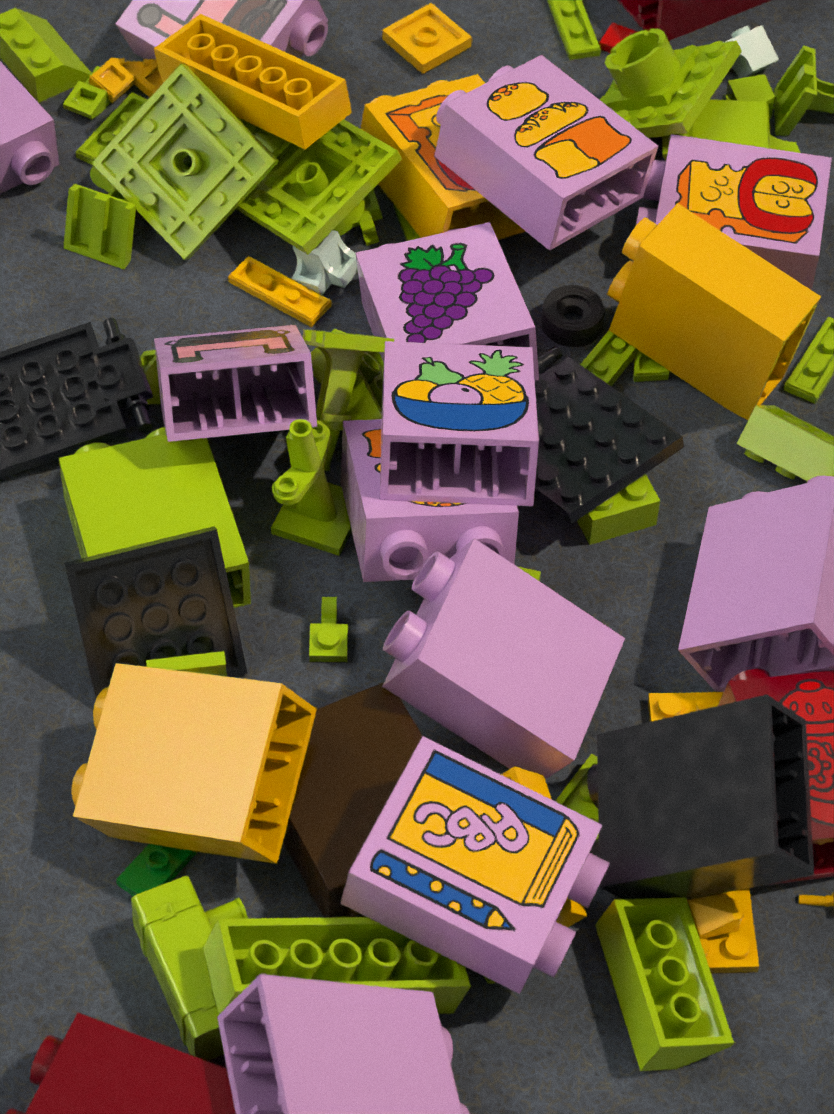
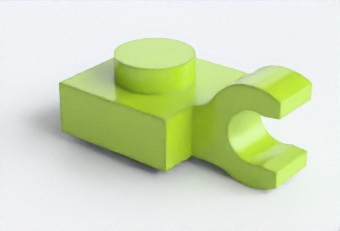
M374 189L364 198L365 208L362 217L357 223L352 225V228L361 226L366 246L379 242L373 221L382 219V214Z
M322 597L321 624L310 623L309 662H347L348 624H337V597Z

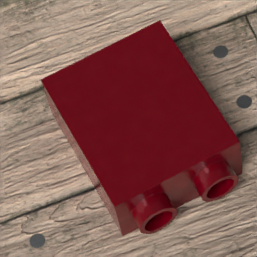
M79 1012L74 1018L64 1040L48 1035L40 1045L30 1071V1082L39 1086L26 1113L14 1108H10L5 1113L236 1114L228 1070L226 1068Z

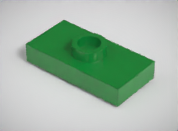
M148 844L116 879L117 885L134 896L171 882L198 851Z

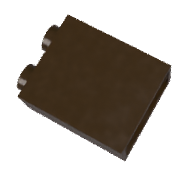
M384 682L317 709L283 839L289 854L324 918L366 917L341 904L348 874L423 737L400 697L382 687Z

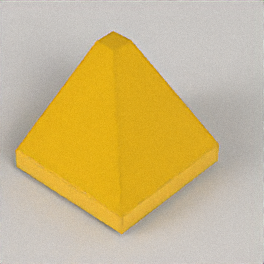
M727 893L688 901L700 939L738 931L741 917Z

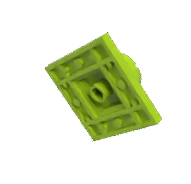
M651 29L649 32L647 30L636 32L620 41L611 50V54L607 55L605 65L613 81L605 95L600 98V101L648 138L688 133L742 50L737 40L729 42L716 41L710 45L697 47L690 45L683 49L673 50L664 31L661 29Z
M180 64L92 164L128 202L136 204V210L184 260H189L277 165L279 160L186 64Z
M343 119L307 149L290 143L277 157L279 160L277 165L242 201L236 210L309 255L332 230L338 231L341 236L348 232L354 223L359 221L365 208L364 198L402 160V157L395 148Z

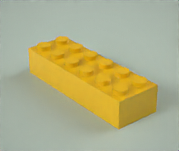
M199 14L154 48L163 82L180 64H186L236 117L303 149H307L352 113L345 79L203 14Z

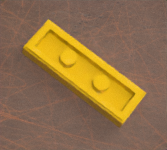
M250 256L228 276L229 283L310 327L332 306V300Z

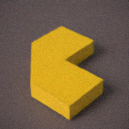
M110 58L89 77L88 83L107 91L108 100L114 103L133 85L137 86L148 97H151L164 82L161 80L156 59L125 61L124 58Z

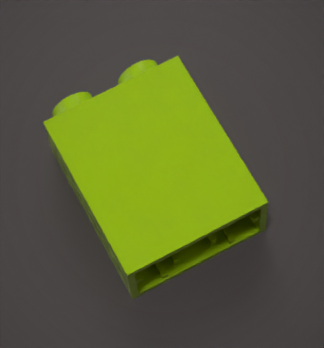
M165 427L154 430L145 439L114 446L105 443H92L81 447L74 455L59 458L64 501L81 558L215 526L218 531L233 606L237 608L251 604L249 561L207 438L168 442Z

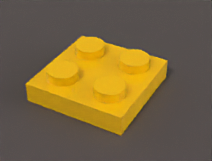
M432 3L382 30V40L422 74L472 47V37Z

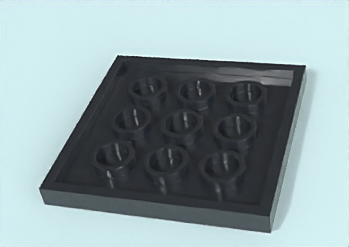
M215 526L64 563L95 700L103 689L109 687L116 663L147 667L146 660L224 651L227 677L248 674L218 531Z

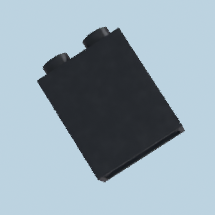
M762 695L597 734V764L592 765L588 771L587 785L591 800L598 808V823L602 825L599 831V839L595 840L590 853L610 863L599 884L601 889L621 899L685 897L687 900L814 876L806 720L769 695Z

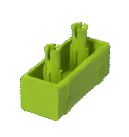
M188 876L134 895L131 898L133 926L139 937L143 954L151 964L178 1025L183 1044L187 1046L190 1055L205 1061L224 1055L217 1018L219 1014L203 947L218 919H248L241 899L236 898L231 902L204 911Z

